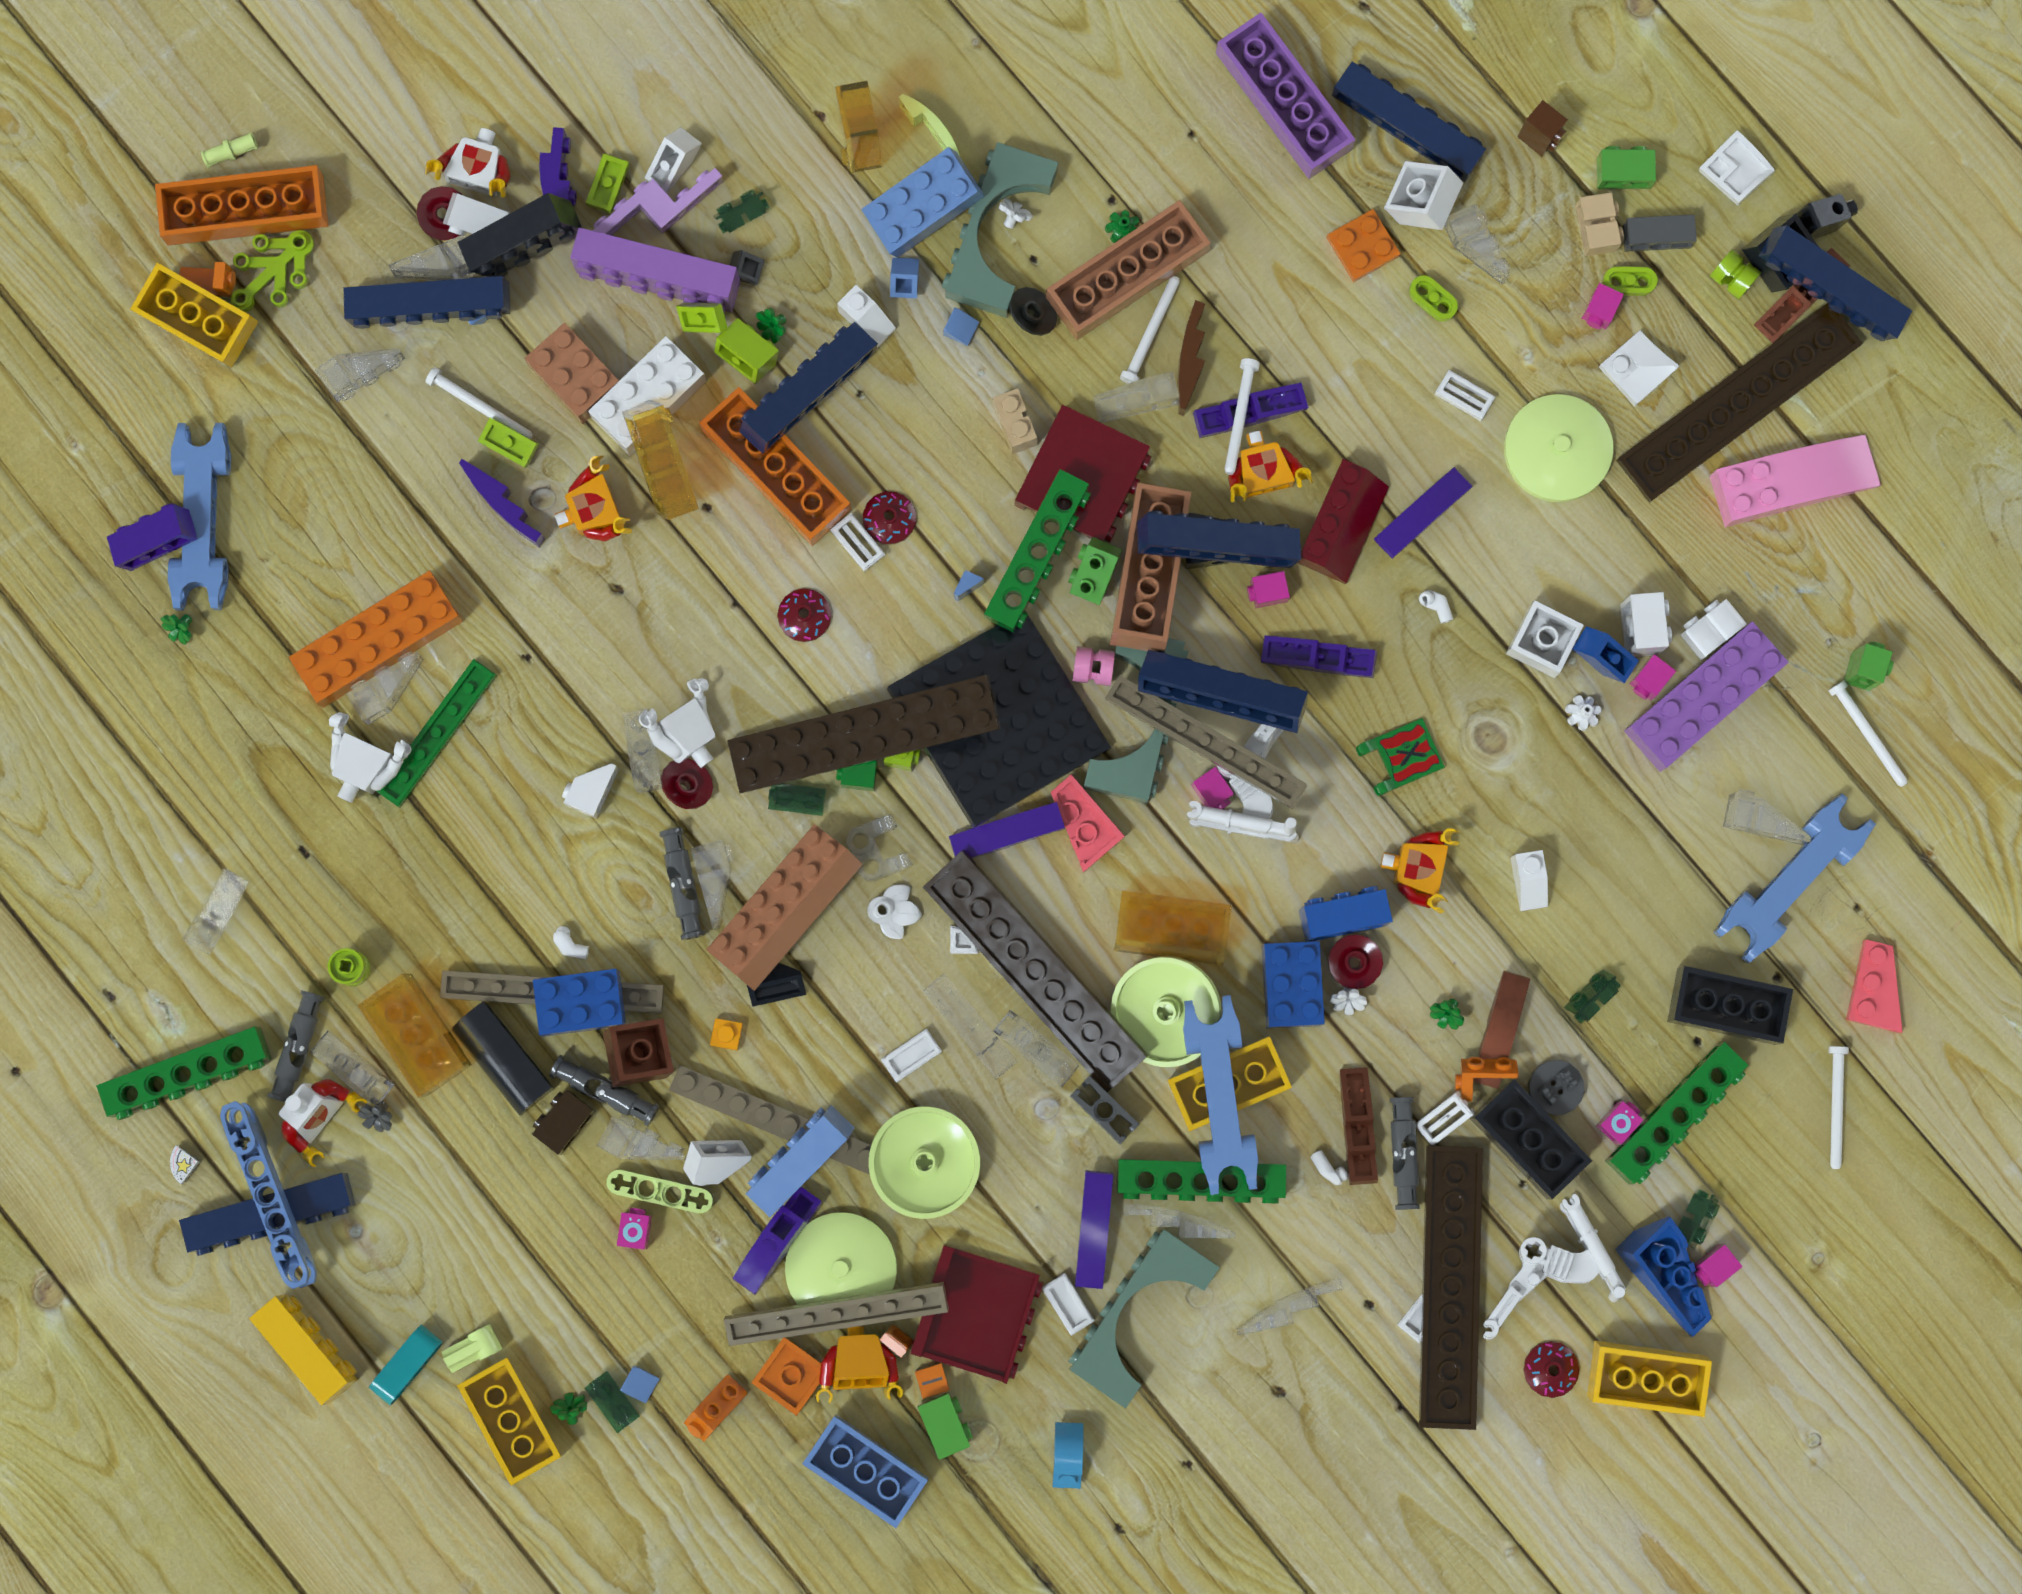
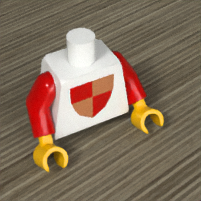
M480 128L477 140L463 137L460 143H455L439 158L427 161L425 175H428L429 172H435L434 179L440 180L441 174L444 172L443 175L447 183L493 197L497 196V192H501L502 198L506 197V187L511 178L507 159L502 156L498 147L492 145L496 134L486 128Z
M324 1079L314 1084H301L295 1093L286 1099L285 1105L278 1114L284 1120L281 1125L283 1139L298 1153L302 1152V1158L312 1167H316L312 1163L313 1156L318 1154L324 1159V1155L314 1146L308 1147V1144L312 1143L344 1103L343 1101L346 1100L355 1113L360 1111V1108L355 1105L358 1101H363L367 1104L366 1099L360 1092L354 1091L349 1093V1089L331 1079Z

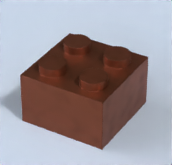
M663 1018L611 1026L603 1032L613 1087L666 1079L674 1073Z

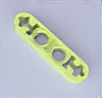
M615 1170L607 1178L606 1185L610 1192L624 1197L694 1213H706L714 1204L713 1195L704 1188L625 1170ZM619 1174H622L623 1180L633 1182L632 1177H637L638 1179L634 1184V1194H630L631 1188L621 1186L620 1191L616 1190V1185L612 1183L613 1178H618ZM645 1180L651 1181L655 1187L653 1194L648 1197L641 1195L639 1192V1186ZM673 1186L678 1187L682 1193L681 1199L676 1203H671L666 1198L667 1190ZM686 1189L692 1190L689 1196L699 1197L700 1193H704V1198L708 1200V1205H703L701 1209H698L696 1202L688 1201V1207L683 1206L687 1198Z

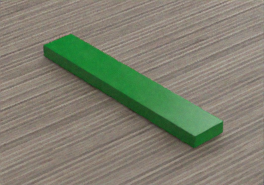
M473 659L411 743V753L404 759L398 774L384 788L376 792L400 808L497 675Z

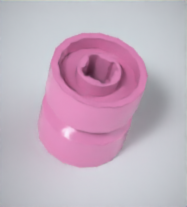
M1077 646L1073 682L1088 683L1090 680H1094L1097 685L1111 686L1115 651L1100 649L1095 653L1092 648ZM1093 660L1101 661L1100 672H1092Z

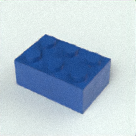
M1377 886L1361 889L1358 895L1351 896L1350 892L1335 894L1334 897H1331V901L1324 902L1323 897L1307 900L1304 903L1305 906L1299 910L1305 942L1385 927L1393 922L1386 889L1378 890Z
M1320 941L1263 944L1262 964L1266 1029L1324 1025Z
M618 969L533 979L540 1036L546 1037L606 1029L611 1026L626 1024L621 977Z

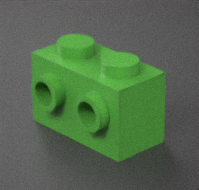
M1608 146L1602 149L1597 156V189H1651L1656 182L1655 150H1647L1645 146H1636L1631 149Z
M1092 537L1088 545L1083 543L1078 555V559L1082 560L1079 569L1074 567L1068 583L1072 584L1069 593L1100 605L1123 549Z
M1869 642V644L1866 643L1851 653L1844 677L1845 682L1848 685L1866 691L1884 683L1885 677L1889 676L1892 671L1894 661L1891 660L1893 651L1886 650L1885 645L1877 642Z
M948 1392L917 1406L939 1460L970 1447L969 1440L973 1438L968 1423H961L958 1413H961L962 1409L956 1396L951 1398Z

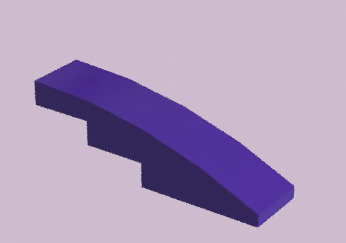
M1302 383L1251 393L1244 428L1307 410L1309 407ZM1238 398L1223 401L1220 405L1197 409L1193 412L1199 438L1232 431Z
M461 459L459 462L460 466L478 493L495 513L517 533L540 548L545 538L540 532L524 523L528 517L525 510L507 500L511 494L509 488Z
M1453 467L1379 533L1374 540L1393 559L1473 486Z
M1265 635L1261 662L1301 670L1374 679L1377 651L1373 649L1352 648L1341 644L1320 643L1318 640Z
M1055 802L951 835L949 840L954 856L965 850L971 858H976L1034 840L1043 835L1064 830L1065 826L1058 804Z
M1085 1170L1075 1287L1103 1289L1113 1184L1112 1172Z

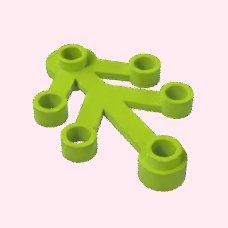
M303 230L292 232L288 238H267L263 234H258L253 238L252 244L258 252H266L268 249H284L278 257H248L245 253H238L234 256L233 264L240 271H246L249 268L266 269L245 289H237L232 293L231 304L243 312L250 311L255 303L254 296L275 277L274 291L271 293L270 299L276 307H285L289 300L286 295V265L293 258L295 272L291 274L290 282L296 289H303L307 286L308 279L305 275L306 256L313 250L314 241L311 235ZM299 239L304 240V243H303L302 246H300V247H296V246H295V242H296L297 240H299ZM259 240H266L263 247L257 246ZM241 258L246 259V263L243 266L238 265V261ZM298 276L303 277V281L300 284L294 282ZM240 295H245V301L238 303L237 298ZM278 295L284 296L283 301L279 303L275 302V298Z

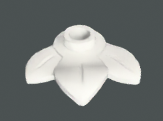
M893 885L886 889L883 896L872 899L868 904L867 913L869 918L879 924L883 934L889 938L902 939L904 935L903 926L913 924L922 917L919 908L912 902L907 901L910 894L909 886ZM879 905H883L886 908L884 915L879 914Z

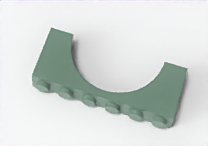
M997 142L995 150L990 149L985 162V165L989 166L986 175L981 174L978 181V186L985 197L969 207L968 214L972 216L969 224H963L959 237L963 241L960 249L955 248L951 259L954 267L951 274L946 273L942 288L946 289L945 295L947 299L1007 318L1010 310L1009 303L1012 295L1015 293V286L996 276L984 262L977 242L979 227L988 211L1004 198L1025 192L1049 195L1058 171V162Z
M1168 638L1165 653L1183 659L1188 656V650H1184V641ZM1117 646L1114 658L1125 661L1140 671L1148 651ZM1159 697L1160 699L1164 700L1165 702H1167V703L1171 704L1172 706L1176 707V703L1171 702L1172 700ZM1154 729L1144 745L1125 757L1114 760L1090 759L1083 788L1147 804L1149 797H1155L1158 782L1153 781L1155 771H1161L1164 756L1159 755L1161 744L1167 745L1169 737Z
M1164 1229L1160 1233L1157 1231L1153 1233L1146 1244L1150 1247L1146 1255L1142 1256L1139 1254L1131 1266L1134 1270L1129 1280L1125 1277L1122 1279L1115 1290L1119 1295L1113 1303L1110 1301L1106 1303L1099 1314L1103 1319L1098 1326L1092 1324L1084 1336L1087 1343L1082 1350L1077 1347L1068 1360L1072 1364L1069 1368L1070 1371L1125 1409L1141 1387V1384L1123 1366L1116 1348V1324L1126 1302L1140 1289L1160 1281L1186 1282L1205 1291L1220 1268Z

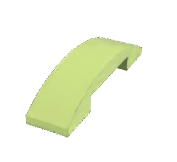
M904 94L900 95L899 106L912 125L915 127L924 122L943 151L950 147L959 155L952 136L939 118L919 101Z

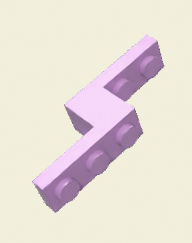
M716 168L711 172L708 170L704 171L696 179V185L690 190L688 188L683 189L676 196V202L667 195L654 179L648 183L643 181L635 188V194L630 199L624 198L615 205V211L609 217L603 216L593 225L595 229L592 231L612 236L639 211H642L663 234L723 182L722 175Z

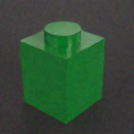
M877 761L837 770L836 780L841 781L840 785L842 788L874 791Z

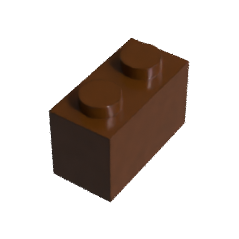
M1542 100L1525 120L1517 137L1542 157L1548 150L1552 153L1560 144L1561 138L1567 132L1564 126L1568 119Z

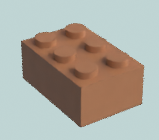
M565 322L524 358L528 367L582 424L591 417L588 411L619 382Z

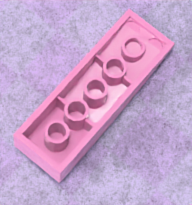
M1866 435L1815 444L1716 469L1709 476L1724 527L1881 486Z

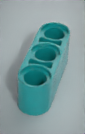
M421 1324L390 1359L368 1388L391 1406L438 1351L443 1342Z

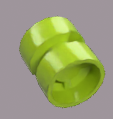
M1731 249L1709 277L1720 286L1726 284L1727 291L1739 300L1761 274V271L1751 263L1744 264V258Z
M349 948L335 951L330 956L327 964L330 977L334 981L350 987L363 984L371 972L368 958L362 953Z

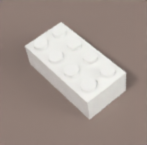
M665 336L588 412L592 420L630 456L707 381L704 373Z

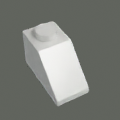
M679 128L664 137L645 179L648 181L654 179L668 193L692 164L702 143L683 128Z
M453 193L443 224L450 226L448 231L464 236L465 231L473 234L508 215V212Z
M857 285L837 303L838 312L851 324L856 322L878 343L877 348L896 330V327L879 306Z
M609 764L575 777L573 783L568 782L564 789L562 797L565 800L563 803L572 809L597 819L619 768L614 764Z
M1543 850L1515 854L1510 860L1520 911L1548 907V876Z
M742 1140L691 1141L683 1169L693 1185L719 1184L748 1163L752 1156Z

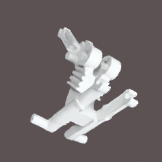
M1261 724L1256 732L1251 735L1244 748L1266 759L1272 745L1284 730ZM1217 766L1219 773L1227 783H1230V788L1242 802L1244 807L1243 813L1233 812V809L1228 811L1203 806L1197 801L1189 803L1191 808H1196L1192 812L1187 813L1188 818L1191 819L1189 822L1192 827L1204 826L1228 831V834L1234 832L1296 843L1299 840V836L1295 832L1296 820L1294 818H1288L1285 823L1275 822L1270 819L1273 814L1271 797Z
M1573 1194L1569 1200L1571 1205L1568 1204L1566 1199H1563L1560 1204V1210L1566 1214L1579 1237V1244H1583L1585 1251L1572 1253L1554 1245L1548 1248L1541 1239L1536 1237L1526 1239L1519 1249L1522 1268L1510 1282L1504 1297L1484 1322L1483 1327L1492 1329V1332L1487 1331L1484 1333V1339H1493L1515 1305L1546 1277L1561 1283L1583 1284L1592 1281L1599 1273L1611 1290L1608 1296L1611 1302L1615 1303L1625 1295L1626 1288L1615 1270V1265L1597 1235L1598 1230H1594L1576 1194ZM1533 1245L1539 1248L1537 1253L1540 1255V1258L1534 1256L1532 1259L1527 1257L1528 1250L1525 1247L1532 1248Z

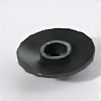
M1024 287L1017 289L1009 303L1010 313L1015 322L1032 335L1042 336L1049 334L1056 327L1058 318L1056 311L1046 299V295L1035 288Z

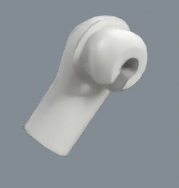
M1425 590L1419 595L1421 605L1437 611L1441 624L1454 620L1447 598L1444 595L1432 590Z
M565 926L558 927L553 934V941L560 952L565 956L587 960L589 946L575 944L570 937V929Z
M1322 1150L1315 1152L1310 1157L1319 1173L1334 1185H1342V1182L1348 1179L1349 1176L1344 1167L1339 1166L1334 1170Z

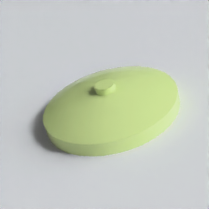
M1547 395L1525 405L1513 418L1505 436L1504 456L1511 476L1527 493L1545 501L1568 502L1587 495L1604 479L1613 458V439L1607 422L1592 405L1570 395Z
M1174 956L1152 957L1136 964L1120 979L1111 1001V1014L1149 1055L1143 1062L1159 1067L1184 1065L1200 1056V1053L1186 1054L1183 1033L1185 1018L1184 1001H1193L1196 1016L1204 1024L1217 1022L1222 1016V1009L1218 991L1209 976L1192 962Z
M914 1107L891 1117L877 1132L869 1152V1173L876 1192L893 1210L912 1218H936L957 1209L972 1193L980 1171L979 1149L970 1129L955 1115L935 1107Z
M830 1213L809 1222L789 1247L785 1262L787 1286L797 1305L893 1290L897 1275L895 1252L886 1234L869 1219L853 1213Z

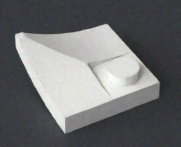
M1738 130L1699 168V172L1737 206L1775 172L1765 157Z
M1641 330L1599 366L1602 372L1634 407L1679 367L1676 362L1655 346Z

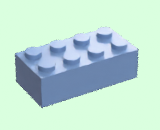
M948 147L861 210L889 254L898 258L985 197L958 153Z
M832 1105L826 1110L820 1107L806 1123L808 1128L805 1130L801 1127L786 1144L788 1148L786 1149L782 1146L771 1157L772 1159L767 1163L770 1167L767 1169L763 1165L748 1182L751 1187L746 1195L769 1217L849 1138L855 1127Z
M836 1414L802 1463L895 1528H897L928 1481L926 1475Z

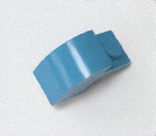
M1055 1422L1053 1488L1081 1489L1083 1423Z

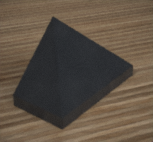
M778 963L755 991L747 985L752 1007L806 995L801 971L782 963Z

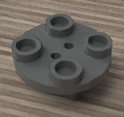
M1561 1060L1547 1061L1539 1065L1532 1073L1528 1082L1529 1095L1549 1115H1564L1574 1110L1582 1101L1584 1080L1580 1072L1570 1063ZM1551 1081H1555L1554 1086L1551 1085ZM1559 1089L1562 1090V1094H1561V1095L1558 1094V1090H1559Z

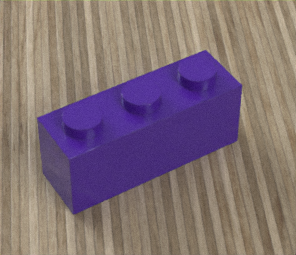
M167 504L161 507L160 511L152 515L140 517L138 522L132 525L119 527L115 533L107 536L115 567L133 571L197 540L189 509L177 506L176 504Z

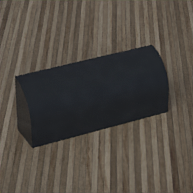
M482 1001L453 1026L452 1032L519 1116H522L555 1089L486 1002Z

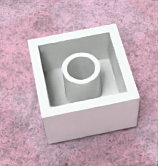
M1405 161L1384 209L1399 224L1442 230L1463 182L1448 166Z
M1663 592L1631 594L1620 604L1624 648L1634 657L1659 655L1672 642V630L1670 626L1667 627L1666 616L1669 615L1668 600H1664Z
M1534 600L1529 606L1506 654L1555 678L1560 674L1584 625Z

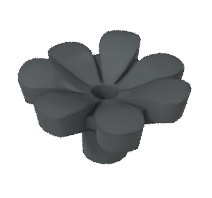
M379 1101L374 1107L365 1104L360 1108L358 1116L365 1119L362 1123L365 1128L370 1129L374 1125L375 1130L378 1132H383L384 1129L390 1131L392 1123L390 1120L392 1115L386 1111L388 1109L386 1102Z

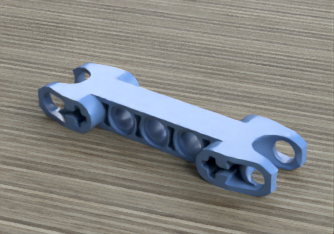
M178 423L171 447V470L173 475H184L183 508L190 511L197 540L182 546V558L169 559L168 584L172 605L176 611H184L189 592L193 588L202 586L207 588L210 608L222 610L228 586V562L226 558H215L217 475H230L231 451L227 429L224 423H215L211 440L206 445L197 447L192 445L189 426L186 423Z
M1839 794L1829 804L1812 815L1802 827L1811 837L1756 898L1747 891H1744L1729 906L1719 925L1713 933L1718 937L1728 933L1734 926H1741L1747 930L1750 935V944L1742 956L1746 963H1750L1763 951L1773 946L1786 932L1787 927L1778 919L1833 858L1844 866L1864 846L1866 839L1876 824L1869 819L1856 830H1848L1843 827L1839 821V813L1848 799L1845 795Z
M1231 995L1222 996V1016L1213 1024H1204L1198 1020L1193 1001H1184L1185 1018L1183 1033L1186 1054L1200 1053L1210 1120L1212 1140L1199 1141L1201 1165L1209 1184L1210 1194H1219V1174L1228 1166H1238L1241 1168L1246 1176L1248 1189H1257L1258 1155L1255 1135L1241 1136L1230 1062L1229 1049L1242 1048L1240 1024L1232 1005Z
M237 1101L222 1106L220 1118L231 1149L238 1157L270 1240L272 1256L284 1283L292 1289L297 1287L303 1288L315 1283L317 1270L306 1240L300 1234L267 1149V1139L256 1112L247 1103L240 1104ZM229 1110H230V1113H229V1121H230V1123H229L228 1120H227V1113H228ZM240 1110L242 1120L237 1124L235 1117ZM261 1161L265 1169L263 1174L257 1177L253 1173V1166L256 1162ZM268 1187H271L275 1193L274 1199L270 1203L263 1199V1192ZM278 1213H281L285 1218V1223L280 1229H277L273 1224V1218ZM299 1266L303 1272L301 1280H298L295 1274V1270Z

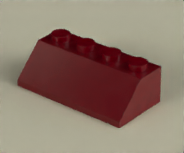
M1342 459L1303 546L1301 560L1297 563L1346 584L1389 486L1369 470Z

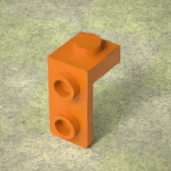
M215 262L214 269L181 267L179 272L180 276L217 297H231L236 283L235 271L226 262Z
M1480 1057L1461 1059L1460 1074H1455V1091H1460L1462 1100L1465 1099L1467 1102H1472L1473 1078H1518L1517 1060L1506 1057L1497 1059H1482Z
M726 1375L690 1414L684 1424L694 1437L700 1438L705 1442L719 1424L747 1395V1391L730 1375Z

